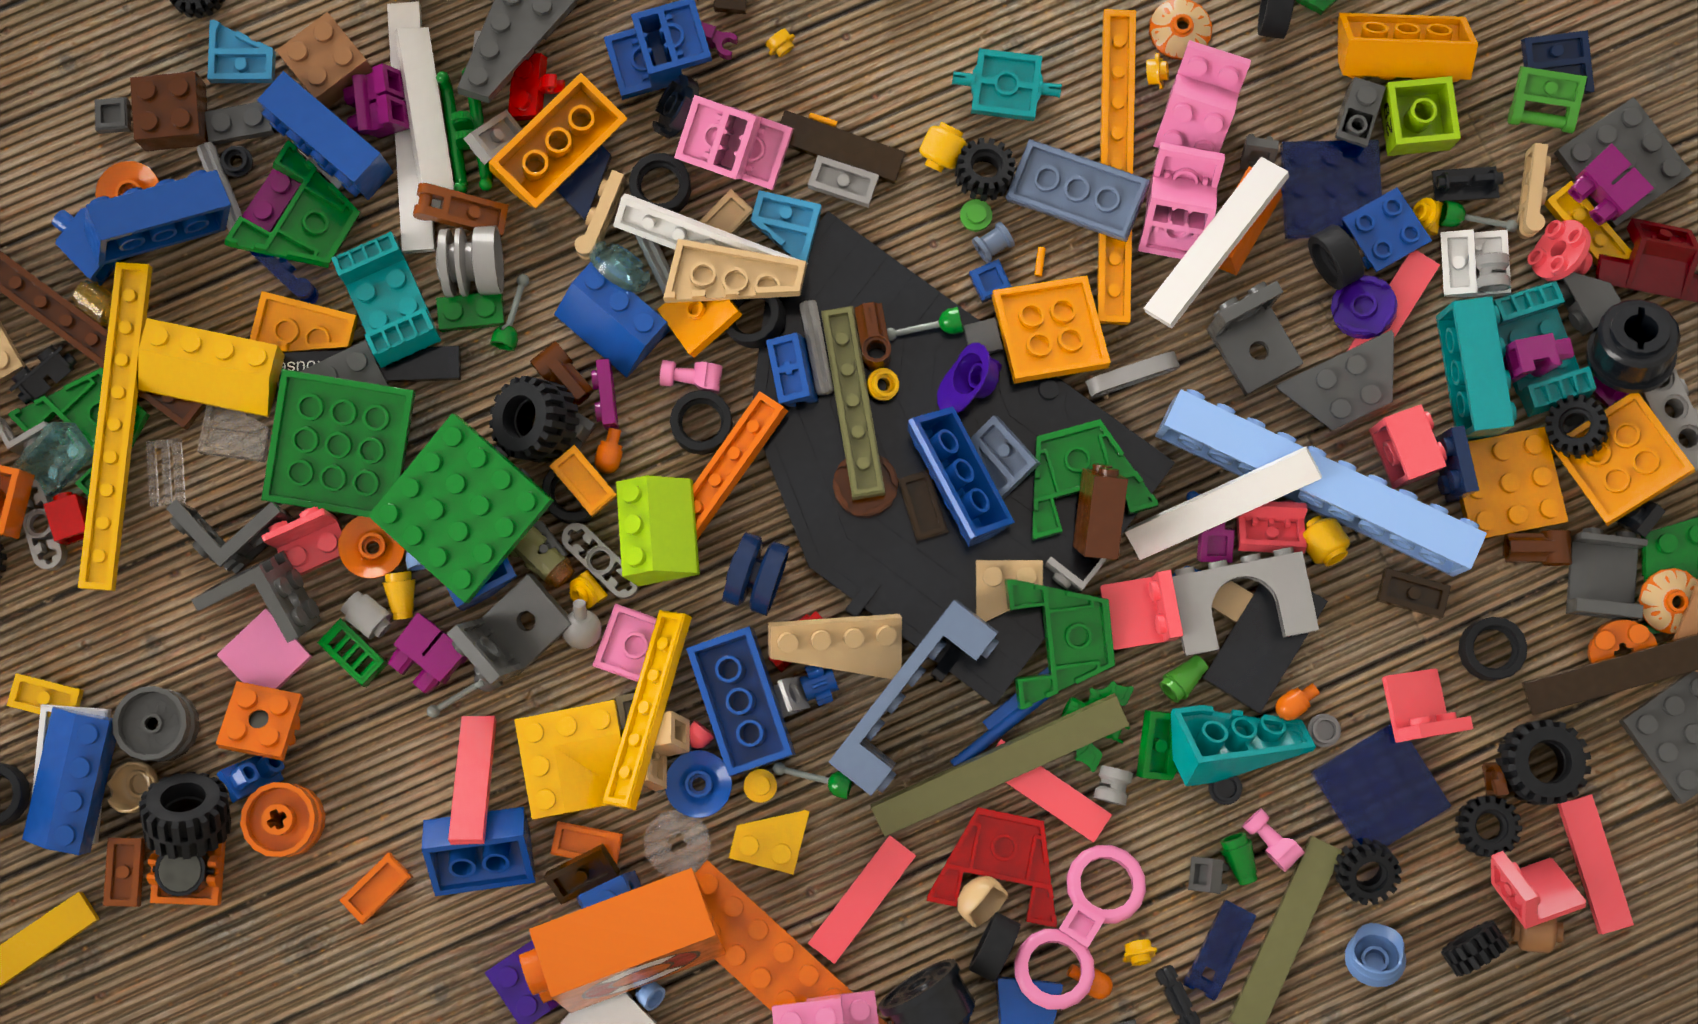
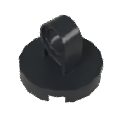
M683 74L679 76L680 82L678 84L672 81L668 85L655 109L656 112L660 113L658 122L653 121V130L668 139L676 136L684 129L694 95L699 96L698 82Z

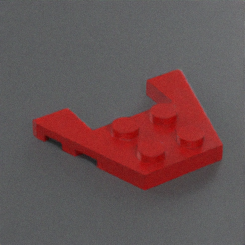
M977 807L929 891L926 901L957 907L964 872L990 876L995 879L1031 886L1025 921L1056 928L1057 918L1054 908L1044 821Z

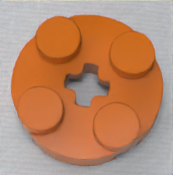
M1614 619L1602 624L1597 629L1598 631L1588 644L1589 663L1614 657V651H1618L1620 649L1619 644L1625 643V646L1631 648L1632 651L1657 645V641L1646 626L1629 619Z

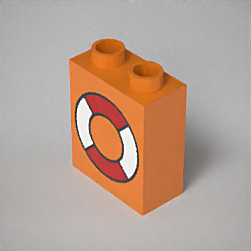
M689 868L530 928L529 932L535 949L519 954V959L532 995L539 993L543 1003L555 1000L567 1011L573 1013L720 957L726 953L704 891L693 869Z

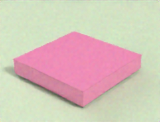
M615 604L592 666L638 682L657 618Z
M266 608L217 654L242 682L274 689H280L313 657L297 639L287 643L272 614Z

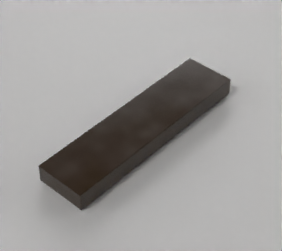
M784 111L780 124L794 128L788 148L814 157L820 155L878 174L880 180L895 184L906 152L807 117Z

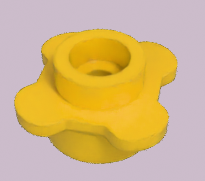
M1160 53L1155 54V59H1147L1146 73L1149 85L1159 84V89L1161 90L1164 89V80H1169L1168 61H1163L1160 58Z
M1136 940L1124 945L1125 953L1122 959L1125 963L1131 962L1132 966H1141L1151 963V958L1155 957V953L1158 951L1156 947H1152L1150 940Z

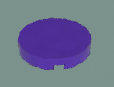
M1363 275L1362 278L1343 289L1336 290L1331 303V312L1336 326L1344 334L1358 339L1380 336L1388 330L1396 319L1398 308L1397 299L1391 286L1376 276Z

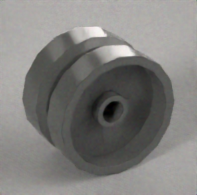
M157 686L140 687L128 693L117 705L112 719L113 735L119 747L129 756L144 761L164 762L179 758L186 754L193 746L200 729L199 714L193 702L180 692ZM156 720H158L157 727L154 726Z

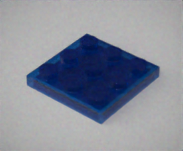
M1343 140L1282 142L1280 145L1281 168L1289 173V178L1282 186L1285 239L1310 238L1332 224L1340 226L1350 237H1353L1342 221V218L1382 196L1379 140H1369L1366 148Z
M1391 723L1311 771L1353 841L1357 840L1361 845L1363 844L1362 838H1369L1371 842L1376 839L1382 845L1388 846L1452 807L1412 742L1395 743Z

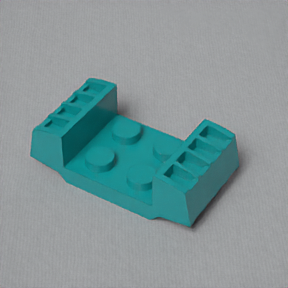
M392 231L331 258L338 276L346 285L366 334L364 336L370 350L381 368L442 341L410 266Z
M1557 282L1543 283L1493 299L1494 306L1496 305L1500 312V323L1497 325L1499 338L1502 337L1504 339L1505 346L1517 339L1553 333L1555 340L1568 338L1557 307L1565 302ZM1575 355L1571 359L1563 360V364L1542 377H1534L1528 374L1517 382L1512 383L1528 417L1549 411L1551 406L1557 407L1556 401L1560 399L1563 402L1567 401V396L1573 395L1574 398H1579V395H1585L1587 399L1596 390L1590 367L1587 366L1580 369Z

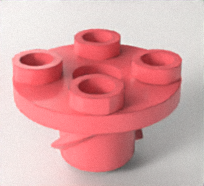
M1554 220L1546 226L1545 233L1539 239L1535 248L1529 253L1527 261L1532 266L1533 271L1546 281L1561 280L1573 272L1585 275L1593 262L1592 255L1588 252L1591 243L1590 233L1578 221L1566 220L1561 222Z

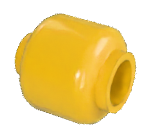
M942 122L939 126H931L919 149L920 154L927 159L924 165L941 173L944 167L948 169L956 168L961 149L964 145L967 146L965 139L962 138L964 133Z
M1316 516L1305 524L1306 530L1303 532V537L1307 544L1306 552L1315 564H1325L1326 567L1340 562L1348 555L1347 549L1350 546V540L1336 518L1329 517L1323 519L1321 516Z

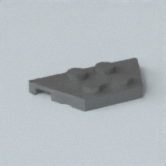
M1390 330L1275 386L1279 392L1285 394L1304 411L1314 416L1325 427L1333 431L1393 402L1394 333Z

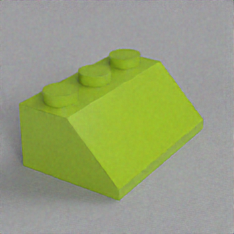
M646 475L617 481L622 577L637 586H644L700 575L693 480L689 478Z

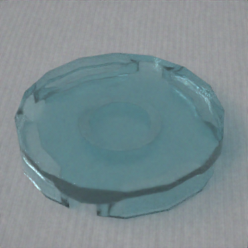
M600 241L594 245L590 251L589 258L601 275L618 287L630 292L640 293L646 288L650 282L649 271L644 273L642 261L632 252L618 244L612 243L610 247L606 246V241Z

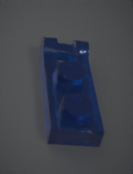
M249 251L301 301L311 304L317 301L319 296L318 290L306 278L297 279L292 274L296 268L286 259L279 258L277 260L274 256Z
M1224 900L1192 967L1184 979L1183 985L1192 990L1197 988L1205 992V997L1215 1001L1253 925L1256 915ZM1205 967L1216 971L1212 980L1202 976Z

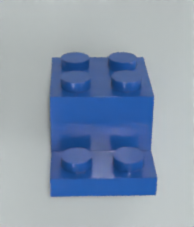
M679 0L631 14L634 25L633 29L604 37L622 100L666 88L672 81L678 84L680 82L679 76L682 75V69L712 61L695 0Z

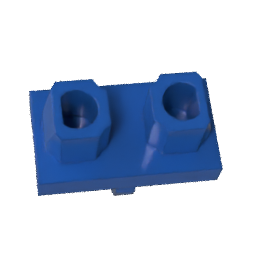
M253 756L220 770L216 775L226 785L232 803L249 797L261 786L273 782H282L284 778L281 771L284 769V764L281 760Z

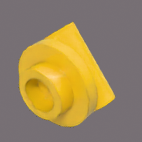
M1423 198L1415 204L1412 210L1428 235H1438L1443 203L1431 198Z
M588 570L570 582L569 593L572 601L574 602L577 599L585 600L587 609L608 597V594Z

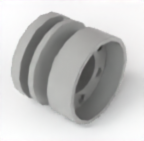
M497 225L474 227L472 242L467 241L463 228L455 229L454 240L449 228L439 230L436 248V269L443 294L446 298L456 296L457 283L462 297L468 296L471 281H475L480 296L503 293L504 260L501 237Z

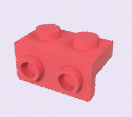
M1290 500L1283 502L1271 501L1236 517L1238 551L1273 553L1274 550L1293 547L1294 552L1303 551L1304 554L1307 548L1306 540L1303 537V532L1305 531L1304 519L1308 510L1307 503H1298Z

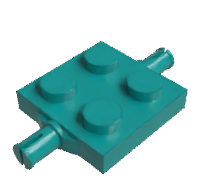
M981 48L978 51L977 65L973 70V74L953 71L952 85L971 86L973 96L971 114L1027 121L1035 120L1037 103L1041 95L1060 98L1062 84L1043 82L1041 74L1043 56Z

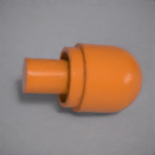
M609 428L606 441H600V445L597 446L594 463L601 473H614L620 466L623 455V446L619 445L621 430Z
M1313 683L1303 690L1299 688L1291 689L1277 700L1275 705L1277 715L1286 721L1297 719L1308 711V708L1311 707L1309 701L1320 694L1319 690Z
M1071 964L1067 971V976L1078 982L1081 975L1080 967ZM1094 968L1095 978L1087 995L1094 999H1105L1112 992V980L1107 974Z

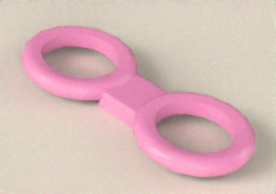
M1095 845L1082 851L1072 861L1066 876L1067 893L1073 906L1059 929H1043L1031 934L1019 946L1014 960L1015 979L1021 992L1032 1003L1048 1010L1067 1009L1078 1004L1090 992L1095 978L1094 959L1088 949L1089 945L1102 924H1117L1131 918L1141 907L1146 893L1145 875L1141 866L1126 850L1113 845ZM1098 859H1110L1119 863L1127 870L1131 879L1132 891L1129 900L1123 906L1116 909H1101L1092 905L1085 898L1081 889V875L1089 863ZM1046 943H1059L1068 947L1076 955L1080 963L1081 975L1078 984L1072 991L1063 995H1050L1041 991L1033 984L1029 975L1028 962L1031 954L1037 947Z

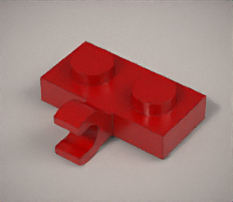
M542 53L533 54L528 61L524 60L513 73L508 112L515 121L532 120L543 110L544 94H559L565 88V80H557L556 74H546L547 57Z

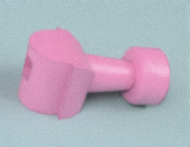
M662 360L660 386L672 387L674 382L678 381L696 385L699 390L719 393L723 367L714 363L695 362L694 368H676L674 361Z
M1260 808L1242 827L1250 835L1256 832L1268 846L1265 853L1280 869L1286 872L1305 852L1296 841L1283 838L1267 824L1269 816Z

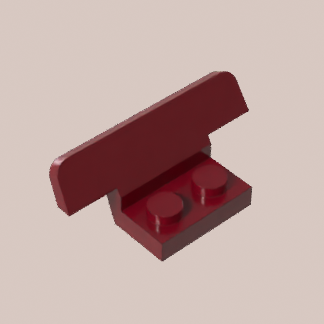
M1631 218L1626 228L1634 244L1629 260L1599 254L1595 274L1596 279L1609 282L1613 286L1698 303V274L1695 273L1698 264V242L1692 230Z

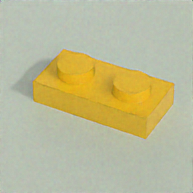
M16 673L6 706L40 714L41 704L80 707L84 690Z

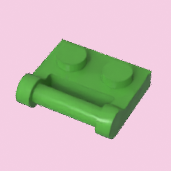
M1520 66L1512 105L1508 113V124L1519 125L1521 122L1560 128L1562 132L1572 134L1576 128L1587 76ZM1526 101L1565 106L1567 110L1565 115L1561 116L1524 110Z

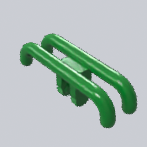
M440 71L436 79L442 98L455 185L453 190L467 194L468 182L463 150L471 148L464 138L484 124L482 104L479 100L467 97L470 112L457 111L450 77L447 72ZM477 157L480 175L479 186L483 191L489 192L493 188V174L489 170V162L484 165Z

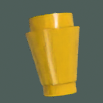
M411 571L385 574V582L382 584L391 613H393V620L413 618L416 579H412Z

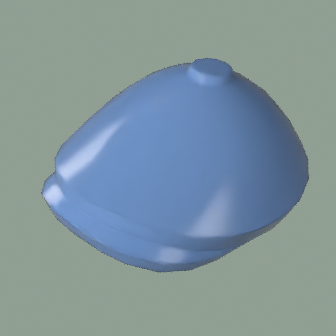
M1368 923L1362 925L1348 942L1345 950V962L1349 972L1358 981L1368 986L1385 987L1395 983L1403 975L1406 967L1403 937L1393 928L1382 924Z

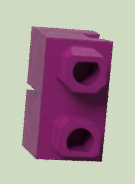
M381 63L372 67V73L352 76L353 84L343 89L344 100L347 105L356 107V114L347 119V125L360 136L369 134L377 138L410 129L406 101H403L405 95L401 70Z
M1611 143L1574 178L1576 181L1568 190V194L1579 203L1590 195L1598 205L1589 214L1597 225L1600 226L1611 219L1615 221L1655 188L1635 167L1614 185L1611 184L1612 181L1632 165Z
M1553 333L1514 340L1505 346L1506 353L1503 361L1505 370H1508L1510 373L1511 383H1515L1528 374L1534 377H1542L1563 364V360L1573 358L1574 351L1569 337L1555 340Z
M417 612L393 644L397 649L388 664L404 675L414 662L417 663L423 670L412 683L425 694H429L440 682L446 684L461 663L464 664L468 658L462 656L454 649L452 645L453 640L449 635L424 615Z

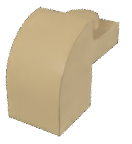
M673 711L664 712L643 786L654 791L667 789V757L690 752L689 719Z

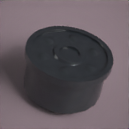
M1637 299L1625 300L1613 305L1601 317L1598 327L1594 329L1586 347L1588 366L1600 382L1614 390L1624 393H1644L1654 390L1668 380L1676 365L1677 350L1681 339L1678 323L1669 311L1653 302Z
M947 959L930 965L904 980L881 1000L878 1008L883 1016L889 1017L892 1024H968L971 1019L970 1016L975 1009V1000L959 975L960 967L954 959Z

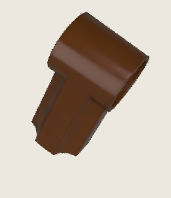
M875 302L863 303L854 308L863 364L870 371L887 368L891 362V345L888 339L882 303ZM873 348H880L885 352V355L881 358H872L868 355V352Z
M556 341L530 361L544 380L557 382L568 388L567 392L572 393L575 398L573 404H577V406L586 401L594 392L592 387L572 365L573 361Z
M1547 530L1540 533H1507L1504 536L1503 542L1505 562L1541 563L1543 566L1572 565L1571 531Z

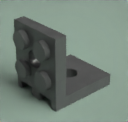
M1265 281L1249 289L1247 291L1248 295L1243 297L1242 300L1238 301L1237 297H1234L1219 306L1220 310L1213 314L1215 318L1206 329L1245 396L1303 364L1302 359L1271 308L1283 293L1278 281L1268 286ZM1253 344L1264 346L1267 352L1266 358L1263 360L1254 359L1250 354V346Z
M177 499L166 508L173 516L169 521L183 535L186 533L195 540L192 546L205 559L208 557L219 567L223 566L226 570H232L235 574L243 570L269 546L263 542L261 536L269 532L268 528L271 525L281 521L290 523L295 520L288 511L270 502L230 540L225 542L194 508Z
M284 551L214 585L192 599L197 611H200L255 584L287 643L299 638L322 621L319 616L318 605L312 598H309L303 587L304 582L301 574L296 569H293Z
M530 573L482 618L456 624L447 634L453 640L452 645L454 649L462 656L467 657L475 666L474 671L477 676L491 685L520 675L562 636L571 623L564 609L533 573ZM525 611L532 613L535 617V625L531 630L526 629L521 622V616Z

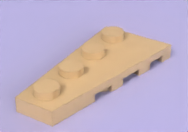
M678 239L663 297L664 303L800 296L807 263L798 259Z
M900 614L768 622V655L771 659L893 679L902 667V617Z

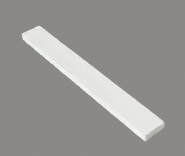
M419 1L387 4L391 67L400 70L395 30L397 28L422 27L421 5ZM408 129L395 133L402 252L404 254L435 252L434 221H423L413 217L414 205L418 204L419 196H417L419 182L411 132Z

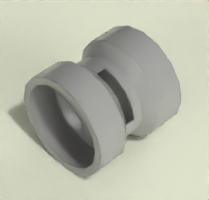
M1495 252L1481 254L1476 257V268L1480 271V277L1477 279L1478 291L1498 292L1511 288L1510 276L1506 273V268L1509 266V254Z
M1101 765L1099 771L1101 781L1100 785L1095 788L1093 798L1126 806L1128 798L1126 788L1132 782L1133 773Z

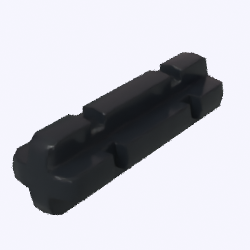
M1167 965L1157 970L1155 976L1159 984L1164 985L1165 989H1163V992L1174 1014L1179 1015L1180 1018L1177 1019L1179 1024H1200L1196 1011H1191L1190 1009L1193 1005L1181 981L1177 982L1176 980L1178 975L1174 967Z

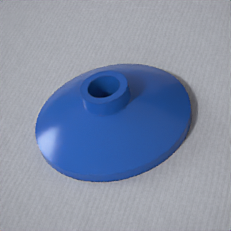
M702 750L687 752L679 756L667 771V789H665L667 798L671 805L683 815L693 818L711 816L721 810L730 797L732 777H728L723 760L713 753ZM697 778L704 779L706 783L705 788L701 791H696L693 787V782Z

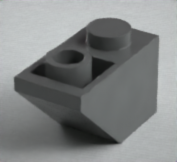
M1357 77L1353 79L1346 89L1339 111L1335 138L1364 148L1368 146L1385 92V86Z
M1575 272L1556 281L1564 297V305L1569 312V321L1576 330L1581 332L1582 336L1594 331L1605 312L1611 306L1621 302L1609 282Z

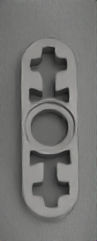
M1171 351L1097 375L1087 380L1086 385L1091 398H1095L1171 373L1179 369L1180 365L1175 351Z
M34 479L32 488L38 489V493L34 494L35 504L42 507L43 504L52 501L46 484ZM29 499L23 527L33 561L42 569L51 571L60 569L67 560L66 546L54 542V539L49 540L52 537L50 526L43 533L35 532L33 528L34 520L38 516H46L44 508L35 509L33 501ZM48 539L46 541L49 549L57 552L56 555L52 556V563L43 559L48 550L45 543H38L37 540Z
M572 523L563 530L562 543L564 547L616 597L630 599L637 594L640 586L630 582L631 590L622 589L619 592L617 590L619 583L612 576H610L608 581L604 579L605 576L614 571L617 564L621 566V559L588 527L581 523ZM573 531L577 534L582 531L585 532L582 538L590 547L593 541L598 544L587 552L584 559L580 555L586 551L577 543L573 546L570 545L572 542L570 534ZM598 552H605L610 557V564L604 570H596L592 566V557ZM621 567L617 569L616 572L622 577Z

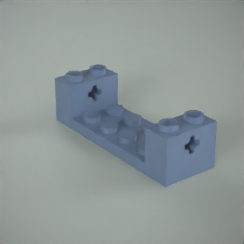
M957 599L953 600L829 760V763L870 796L873 795L876 789L883 793L897 775L892 771L897 763L868 741H871L884 726L885 722L881 720L882 716L886 711L892 714L902 703L906 696L901 692L907 684L913 687L926 671L922 665L929 657L934 660L947 644L942 640L944 636L977 661L980 655L987 659L998 645L999 641L994 638L998 631Z

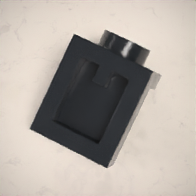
M1649 500L1617 520L1616 523L1622 528L1646 537L1666 511L1657 503Z

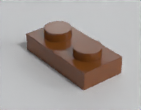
M108 837L103 906H141L145 854L144 838Z

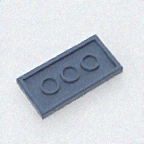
M1029 139L1005 198L1014 204L1127 242L1149 188L1150 180Z

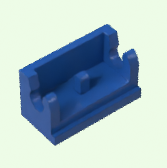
M796 332L766 340L779 404L796 407L797 402L806 401L809 404L819 402L806 339Z

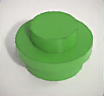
M980 199L969 200L961 208V223L966 229L974 232L986 229L992 220L991 207L985 201H980Z

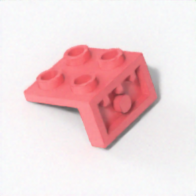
M312 507L304 510L299 514V519L290 523L287 521L275 523L268 528V533L261 536L263 542L276 548L278 553L284 551L293 569H296L301 576L340 559L338 541L343 529L338 517L324 508Z
M1171 570L1157 572L1148 578L1100 586V596L1109 599L1114 650L1176 641L1183 636Z
M1436 668L1388 675L1382 678L1395 743L1474 729L1471 716L1457 718L1456 712L1447 713L1439 673Z
M1503 851L1491 855V884L1525 929L1586 907L1585 898L1553 858H1547L1520 868L1516 862H1511Z

